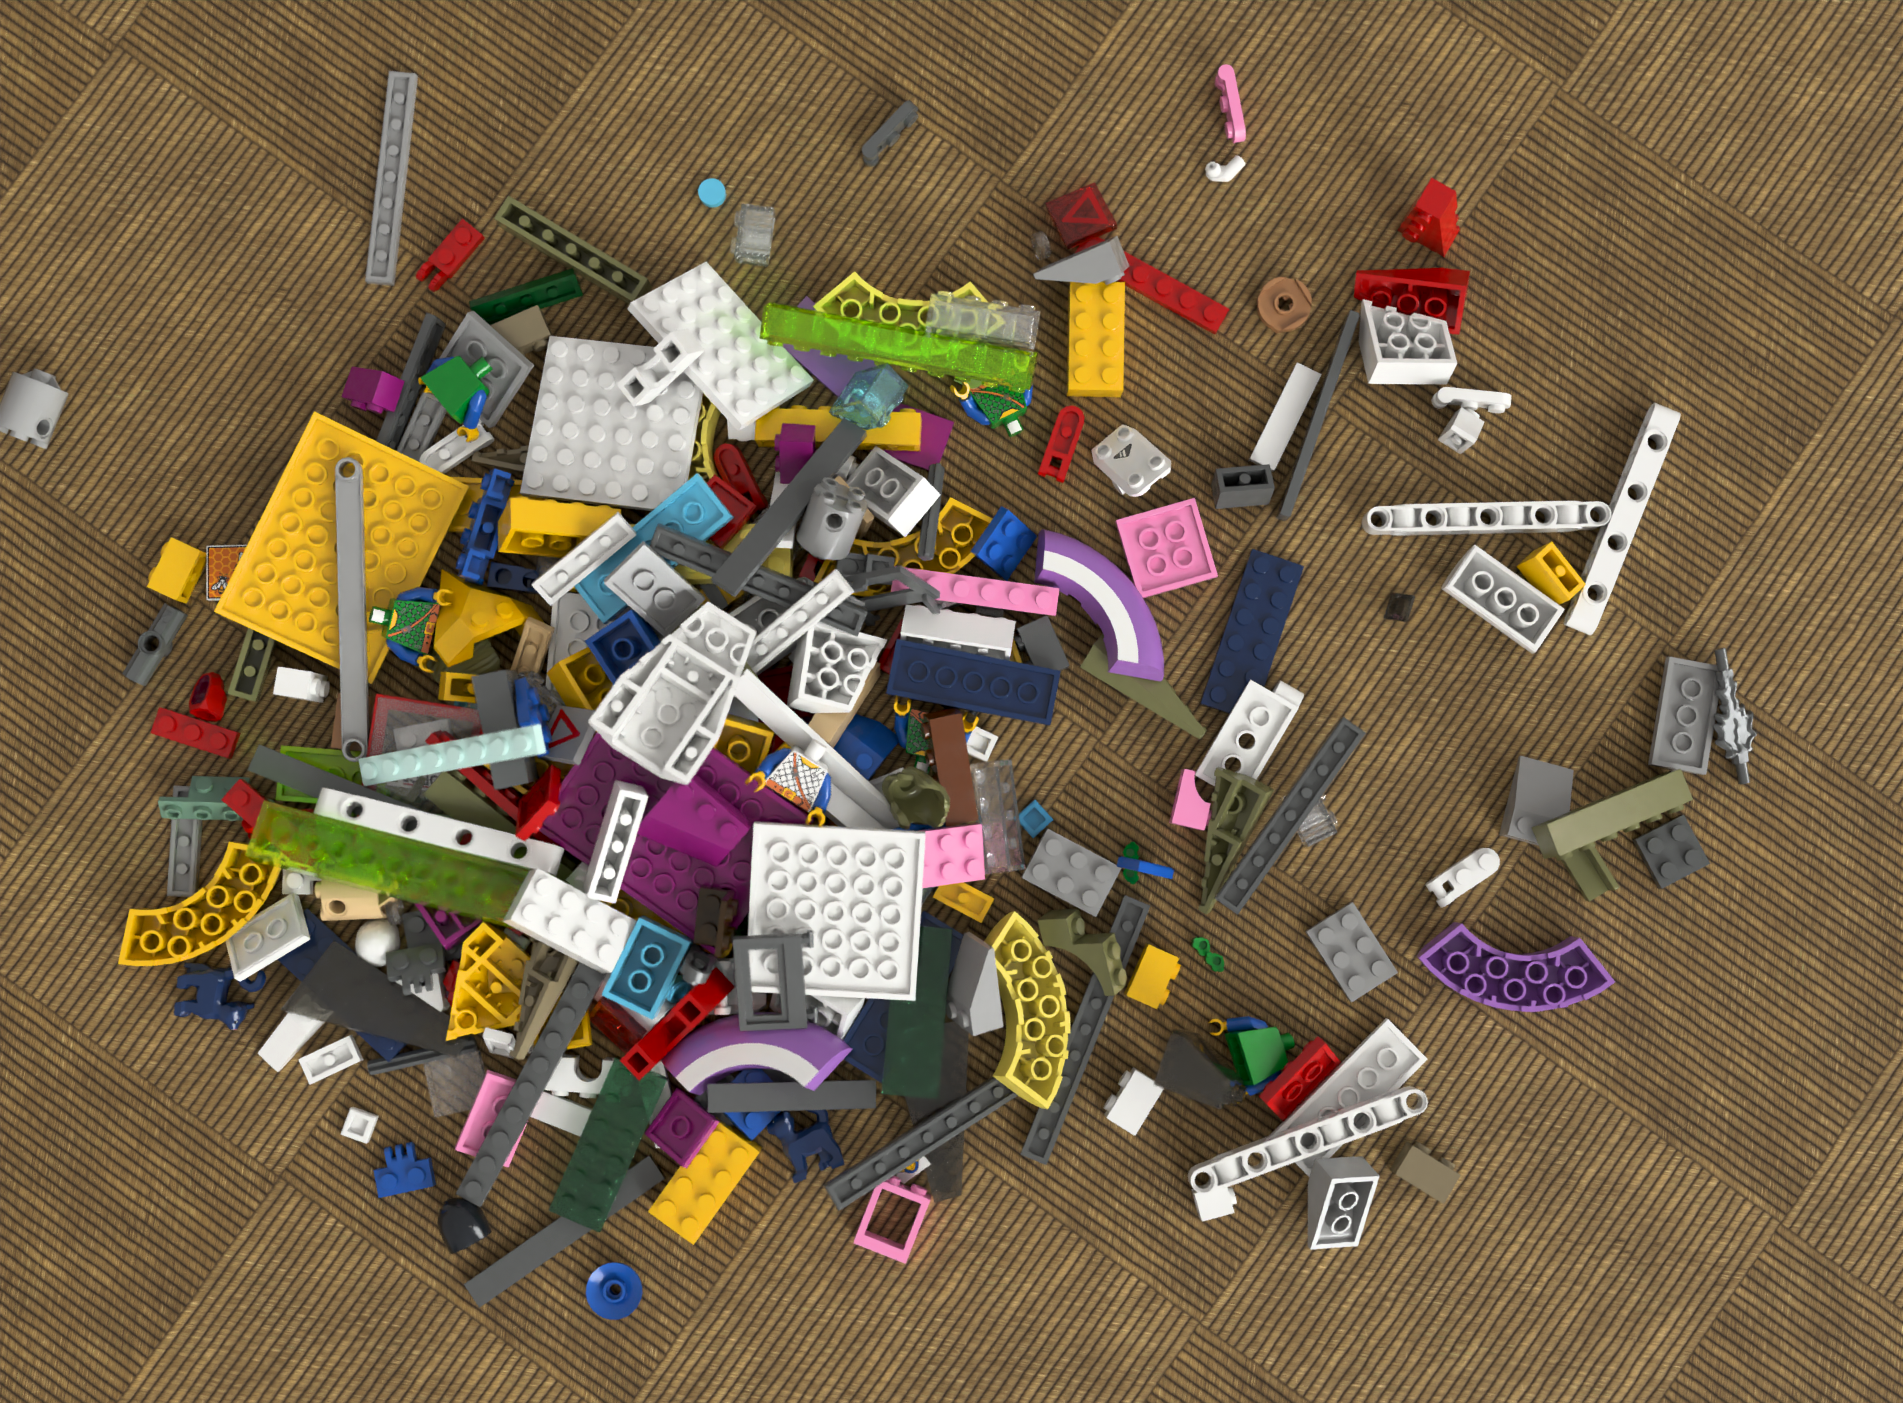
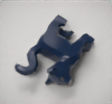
M196 962L185 963L184 967L187 970V974L178 976L177 988L189 989L190 986L197 987L196 1000L176 1002L174 1005V1016L187 1017L193 1013L203 1019H218L226 1024L230 1030L238 1029L240 1023L246 1018L248 1009L254 1008L255 1004L241 1001L227 1003L231 979L234 978L232 967H214L206 963ZM259 970L254 981H250L247 977L242 981H238L241 988L248 992H257L263 988L266 982V975L264 971Z
M805 1110L816 1114L817 1121L799 1131H795L794 1118L790 1111H783L767 1125L768 1133L780 1139L783 1152L795 1169L792 1173L794 1183L806 1179L808 1167L806 1157L816 1153L820 1156L818 1163L820 1171L825 1170L829 1166L834 1169L845 1165L840 1146L832 1136L827 1110Z

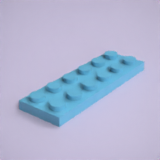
M697 473L632 527L637 533L634 538L574 587L602 623L608 624L629 605L604 584V579L643 541L650 546L659 523L706 542L734 517L701 475ZM662 557L673 568L679 564Z

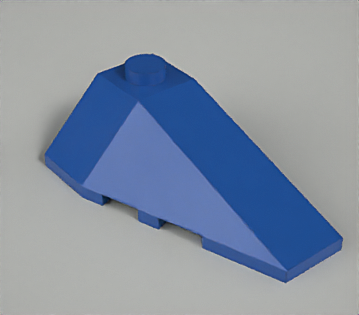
M855 714L833 749L867 781H870L899 742L897 735L881 722Z

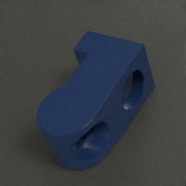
M491 562L487 587L492 590L539 594L532 586V582L541 576L543 572L520 566Z

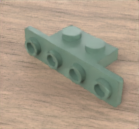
M192 776L188 797H159L158 805L161 817L174 820H243L221 799L239 779H244L251 785L250 778ZM268 800L275 806L274 800Z

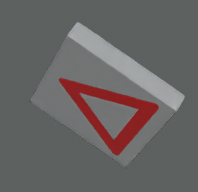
M557 705L548 724L552 736V742H548L550 754L538 758L579 765L596 731L588 723L596 710Z

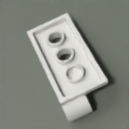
M1250 679L1195 772V776L1215 786L1216 776H1214L1216 768L1225 769V761L1230 757H1236L1240 760V768L1236 772L1257 780L1297 712L1304 693L1281 680L1276 684L1273 691H1270ZM1244 733L1252 734L1254 737L1253 746L1247 749L1239 745V738Z

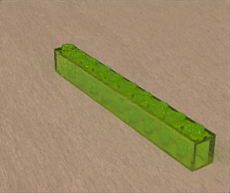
M769 302L763 307L759 338L767 340V344L772 346H783L784 343L794 345V349L798 351L821 350L820 354L824 356L835 357L837 354L847 355V359L851 361L863 362V359L873 360L875 365L890 367V364L900 365L901 370L908 372H917V369L928 371L927 374L934 377H944V374L955 376L954 379L960 382H971V379L982 381L981 384L987 387L996 388L998 384L1009 386L1010 391L1024 393L1025 390L1031 389L1038 357L1037 352Z

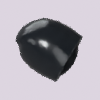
M451 1198L444 1201L443 1206L439 1210L437 1224L450 1254L457 1253L473 1245L491 1233L488 1220L480 1207L463 1198Z

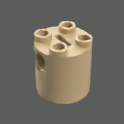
M386 863L323 866L322 879L315 884V895L317 898H321V920L387 918L392 901L398 900L399 886L398 881L390 874Z

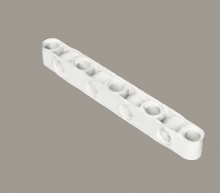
M1653 403L1648 409L1610 502L1611 518L1608 523L1600 527L1580 577L1586 585L1573 596L1564 619V625L1590 636L1596 630L1681 416L1679 412L1657 403ZM1648 438L1655 441L1656 450L1649 447ZM1628 488L1635 490L1636 500L1629 497ZM1609 537L1616 541V550L1608 546ZM1589 587L1595 589L1597 593L1596 600L1589 598L1587 593Z
M1599 501L1401 504L1374 507L1363 516L1361 523L1365 532L1372 535L1406 536L1572 532L1594 530L1605 525L1611 518V510L1607 504ZM1591 510H1595L1599 514L1598 522L1593 521L1590 517ZM1536 511H1540L1544 514V523H1540L1536 520ZM1481 512L1489 514L1491 518L1489 525L1481 521ZM1427 513H1431L1436 517L1437 522L1435 526L1429 525L1426 522L1425 517ZM1371 515L1380 516L1382 519L1381 527H1376L1371 523Z
M328 788L321 789L313 812V816L329 822L526 871L539 868L553 877L557 875L564 848L530 838L523 841L515 837L514 834ZM362 806L361 815L352 818L353 809ZM411 820H417L416 828L410 832L406 831L407 823ZM466 833H471V842L467 845H460V838ZM526 847L527 853L523 858H514L516 849Z
M1411 1086L1372 1097L1199 1163L1189 1170L1188 1181L1195 1191L1202 1194L1235 1185L1416 1116L1427 1108V1097L1421 1090ZM1411 1093H1416L1418 1103L1414 1107L1409 1108L1406 1104V1099ZM1358 1113H1364L1366 1116V1121L1361 1127H1355L1353 1122L1355 1115ZM1310 1132L1314 1137L1311 1145L1304 1147L1301 1145V1137L1303 1134ZM1253 1152L1261 1154V1161L1256 1166H1250L1247 1161L1249 1155ZM1200 1172H1206L1209 1175L1208 1182L1202 1186L1195 1184V1176Z

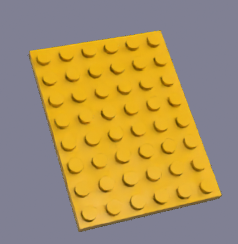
M314 411L214 612L340 669L335 467L342 458H353L362 465L368 683L373 684L390 649L387 647V638L381 636L383 625L369 622L371 609L373 606L388 609L391 598L397 599L401 592L421 587L469 486ZM353 463L347 464L343 468V475L346 478L351 477L355 473Z

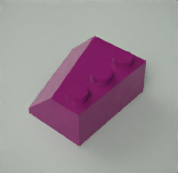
M695 773L688 785L678 782L672 785L639 824L637 834L717 867L754 823Z

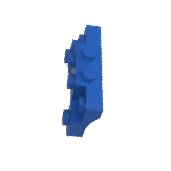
M495 468L489 474H484L480 489L484 490L483 496L478 499L477 503L472 502L468 513V517L472 518L469 529L464 528L460 539V544L464 545L462 551L465 554L460 553L456 563V569L459 570L458 577L465 578V581L479 586L483 585L489 560L494 558L498 546V520L507 505L511 488L514 485V480L510 478V473Z

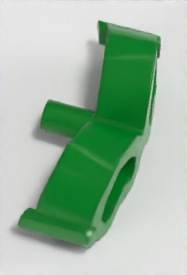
M1130 842L1124 848V857L1138 860L1137 851L1139 846L1135 842ZM1124 869L1123 875L1130 884L1133 885L1139 880L1137 871Z
M1202 937L1193 938L1191 940V947L1196 949L1198 955L1204 956V961L1211 967V970L1214 972L1224 971V959L1221 955L1210 952L1209 940Z

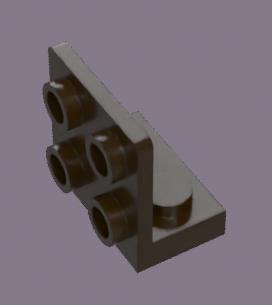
M701 886L693 943L715 946L714 957H721L725 950H729L730 944H733L735 927L731 926V922L733 921V916L737 915L739 899L734 898L735 890Z

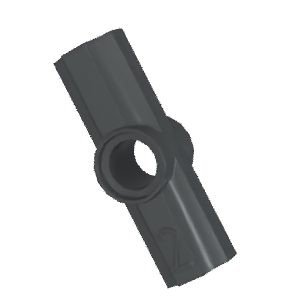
M164 603L149 630L142 633L139 637L138 648L122 674L128 679L146 686L162 658L171 652L173 648L172 641L188 615L182 610ZM158 638L159 646L153 651L152 641Z

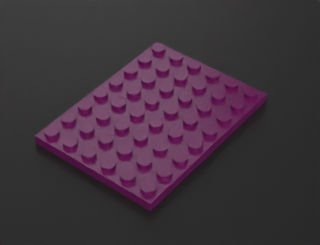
M597 732L590 741L580 764L574 765L562 781L558 800L560 801V806L554 815H549L544 820L539 831L589 866L615 780L642 786L646 791L648 799L640 823L675 782L660 778L617 751ZM714 747L696 772L699 777L753 823L768 822L807 825L805 823L808 816L807 813L766 785L761 790L754 792L758 787L756 780L752 779L749 784H745L746 778L752 774ZM811 817L808 825H811L815 819ZM754 825L717 867L636 834L620 889L692 940H694L700 887L710 886L735 890L734 898L739 899L737 915L733 916L731 926L735 927L736 930L749 912ZM699 944L715 955V946Z

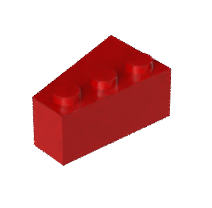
M1431 178L1412 204L1397 231L1402 233L1406 240L1413 243L1418 242L1445 257L1460 231V226L1456 225L1459 219L1458 214H1455L1458 207L1456 191Z

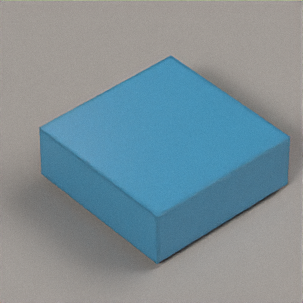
M1036 800L1032 801L1015 817L1032 838L1053 821L1052 817Z

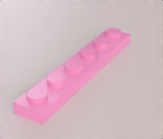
M904 567L940 591V598L935 600L1056 616L1059 588ZM893 580L891 592L910 589L898 580Z

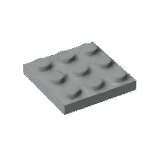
M471 311L466 314L440 358L461 356L471 366L482 356L493 368L481 379L490 391L487 395L480 420L488 428H491L497 424L534 367V364L476 312Z

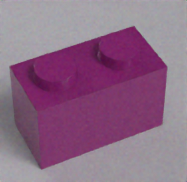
M352 366L341 397L351 401V407L362 411L369 410L378 414H382L383 410L394 412L405 381L383 371Z
M782 423L781 433L775 435V451L780 452V456H776L775 472H780V484H789L816 452L815 425Z

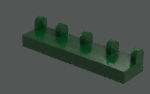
M571 268L471 300L469 305L471 311L476 312L489 325H492L533 306L538 305L540 309L583 296L579 278L576 276L574 269Z

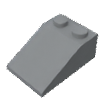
M1115 236L1044 266L1033 275L1035 279L1092 284L1104 281L1105 285H1108L1125 275L1124 271L1129 267V263L1118 236Z
M1519 756L1499 835L1539 846L1532 827L1570 812L1574 770Z
M967 932L964 933L946 990L947 1003H945V1011L949 1019H952L961 1028L975 1036L1003 1027L994 948L972 933Z
M1362 1156L1314 1160L1308 1180V1247L1310 1250L1358 1246L1380 1177Z

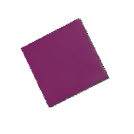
M676 1088L644 1134L679 1165L687 1168L720 1121L711 1113H707V1110L685 1091Z

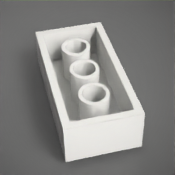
M539 868L528 872L503 920L504 923L602 974L612 973L637 923L636 920L597 899L588 898L582 891Z

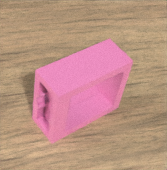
M892 1176L873 1189L853 1243L906 1264L929 1205L931 1195L927 1194V1189L922 1186L912 1184L909 1187L901 1184L900 1178ZM882 1189L920 1203L905 1245L866 1230Z

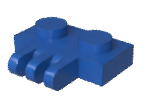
M413 1142L406 1143L407 1154H405L402 1144L395 1145L396 1157H394L391 1146L385 1147L384 1154L387 1167L373 1170L378 1197L382 1198L435 1186L436 1181L431 1157L417 1160Z

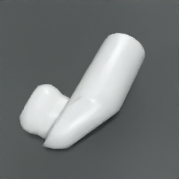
M1238 155L1226 166L1219 165L1215 161L1210 162L1205 168L1206 177L1211 181L1228 182L1245 166V162Z

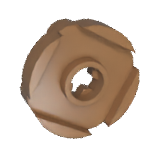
M1277 277L1270 280L1262 288L1256 300L1257 313L1263 324L1273 332H1291L1301 327L1307 320L1311 311L1312 297L1308 288L1301 281L1288 279L1287 277ZM1282 298L1284 301L1289 300L1291 302L1288 306V311L1278 308L1279 299Z

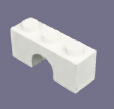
M688 328L671 331L653 349L656 355L651 360L641 366L634 367L617 384L633 407L650 403L705 351Z
M564 1054L545 1090H551L552 1095L568 1096L569 1092H580L579 1097L596 1098L597 1094H608L607 1099L624 1100V1096L632 1093L633 1074L621 1063L620 1059L622 1058L607 1057L602 1061V1071L599 1077L588 1078L580 1071V1055Z

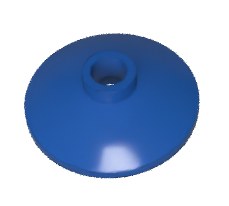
M610 1262L601 1265L591 1274L586 1285V1298L589 1306L597 1315L605 1319L617 1320L625 1318L637 1308L641 1301V1280L635 1270L624 1263ZM613 1284L620 1286L621 1291L619 1293H614L611 1290Z

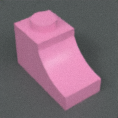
M1181 770L1169 823L1204 831L1205 826H1208L1211 819V803L1205 802L1199 796L1195 787V771Z

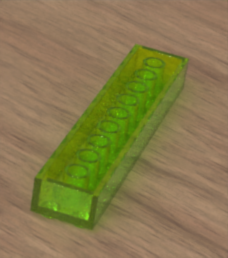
M268 801L263 802L245 854L254 862L512 929L516 928L504 923L503 920L530 871L525 868Z

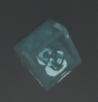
M888 363L855 372L829 410V413L841 420L845 418L864 430L877 427L882 428L889 422L893 409L903 401V394L909 385Z

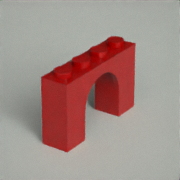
M715 967L711 971L706 983H699L685 995L651 1031L620 1059L621 1063L640 1081L735 988L734 985Z

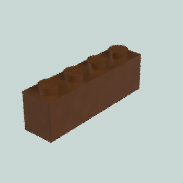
M950 708L923 714L924 723L920 724L922 737L924 740L927 739L928 750H925L926 763L928 766H931L933 775L931 778L945 788L950 798V808L944 825L948 827L978 820L962 713L956 708Z

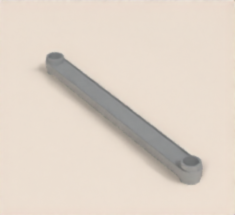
M346 457L339 460L335 467L341 736L344 757L349 761L358 762V759L366 757L369 742L364 493L362 465L357 460ZM353 463L355 473L351 477L346 478L343 475V468L345 465ZM354 741L358 742L362 747V753L358 757L350 753V745Z

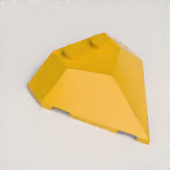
M441 570L440 590L452 589L454 593L444 594V600L446 602H453V604L440 606L436 620L434 649L447 667L473 658L474 643L515 628L521 636L525 622L529 617L545 623L531 605L485 586L467 582L465 578L458 577V575L446 570Z
M483 921L463 942L446 1041L468 1034L483 1033L485 1028L496 1030L513 1026L520 1019L522 1005L518 1003L526 960H530L531 956L506 933ZM563 991L561 992L550 1014L555 1010L560 998L564 993Z

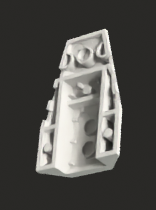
M707 602L684 621L675 632L664 638L650 653L645 654L636 665L619 677L588 723L611 747L663 779L688 785L720 737L756 631L710 602Z

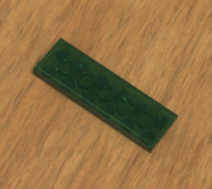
M920 926L915 1001L890 999L882 1094L939 1099L953 929Z
M616 1056L548 1210L599 1233L605 1224L668 1080V1077L650 1070L639 1081L621 1063L620 1059L622 1057Z

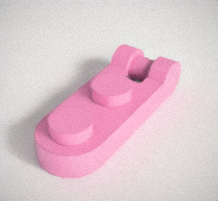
M1222 65L1215 78V86L1222 90L1220 108L1222 113L1226 112L1228 122H1225L1227 139L1231 138L1233 143L1243 142L1246 138L1234 69L1230 65Z

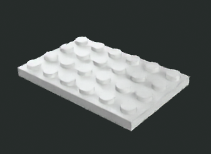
M707 262L632 301L628 307L631 314L658 343L671 331L689 329L705 351L684 372L737 431H740L810 387L814 381L796 359L770 336L772 333Z

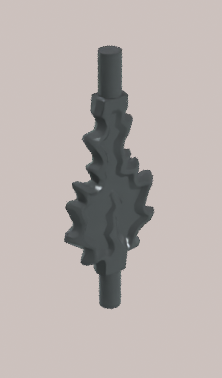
M1718 648L1714 650L1718 668L1715 676L1719 684V689L1715 690V694L1721 702L1719 709L1722 714H1714L1717 724H1713V727L1718 736L1715 744L1725 749V757L1731 759L1732 764H1735L1738 783L1747 784L1750 783L1747 762L1749 761L1748 753L1753 750L1751 742L1757 735V731L1752 729L1753 712L1751 710L1745 712V705L1743 703L1739 705L1740 700L1735 697L1737 681L1733 680V669H1729L1726 648Z

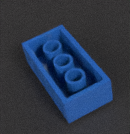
M634 610L628 611L585 640L613 685L625 671L631 669L645 654L650 653L661 643L650 624Z

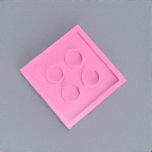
M1195 498L1115 521L1133 584L1143 598L1218 577Z

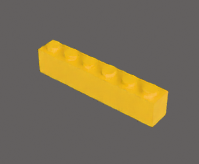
M802 405L791 406V409H780V406L756 420L755 441L758 447H775V435L781 433L782 423L815 425L816 449H818L842 419L845 418L867 431L866 438L856 450H873L877 446L882 450L920 452L922 418L921 413H916V410L909 408L900 409V412H889L886 408H878L877 411H873L874 408L872 411H862L858 407L854 410H848L847 408L845 410H834L830 406H820L818 410L807 409L806 406ZM861 412H868L873 414L869 416H864Z

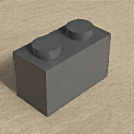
M1270 464L1219 468L1215 470L1211 483L1215 509L1269 505L1275 489Z
M1047 615L1017 628L1016 632L1018 635L1014 639L1019 651L1025 650L1029 661H1026L1025 664L1060 671L1070 666Z

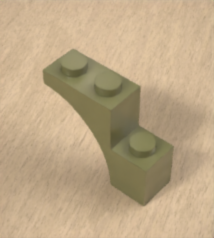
M1079 908L1050 910L1037 920L1043 945L1064 949L1083 960L1097 976L1105 996H1115L1127 985V975L1122 967L1120 946L1116 942L1115 933L1085 934V924L1081 918Z

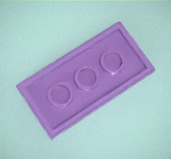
M806 296L770 336L845 404V400L851 392L863 390L866 393L884 374L887 367L859 342L841 333L828 323L813 308L815 303ZM851 397L848 402V405H850L851 403L856 404L861 399V397Z

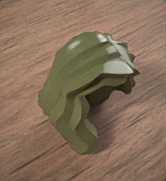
M484 639L474 643L473 658L451 667L446 666L434 647H432L429 655L437 658L439 662L429 660L427 667L434 671V673H431L432 677L436 682L440 683L441 672L482 675L495 672L500 668L501 663L489 640Z
M909 766L907 769H903L902 772L889 775L884 779L882 792L891 806L890 811L894 819L898 821V825L902 829L908 830L911 823L938 828L946 822L950 808V798L945 788L926 772Z

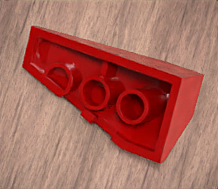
M1450 268L1357 270L1354 298L1361 301L1363 299L1372 301V306L1383 309L1386 306L1397 308L1396 312L1410 316L1413 313H1418L1447 322L1449 333L1459 335L1470 271Z

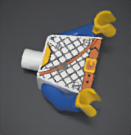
M813 739L805 751L794 745L791 749L782 748L764 758L754 774L746 778L745 784H749L752 779L756 780L758 787L754 792L761 790L766 785L810 812L805 820L807 825L811 817H816L819 820L818 827H820L825 821L824 813L831 798V776L827 773L828 766L819 761L827 747Z

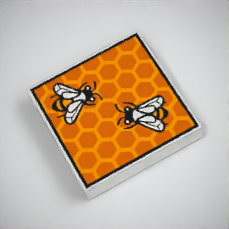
M247 545L206 546V600H220Z

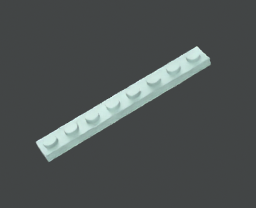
M538 724L375 755L358 760L363 786L533 756L546 753L541 725Z

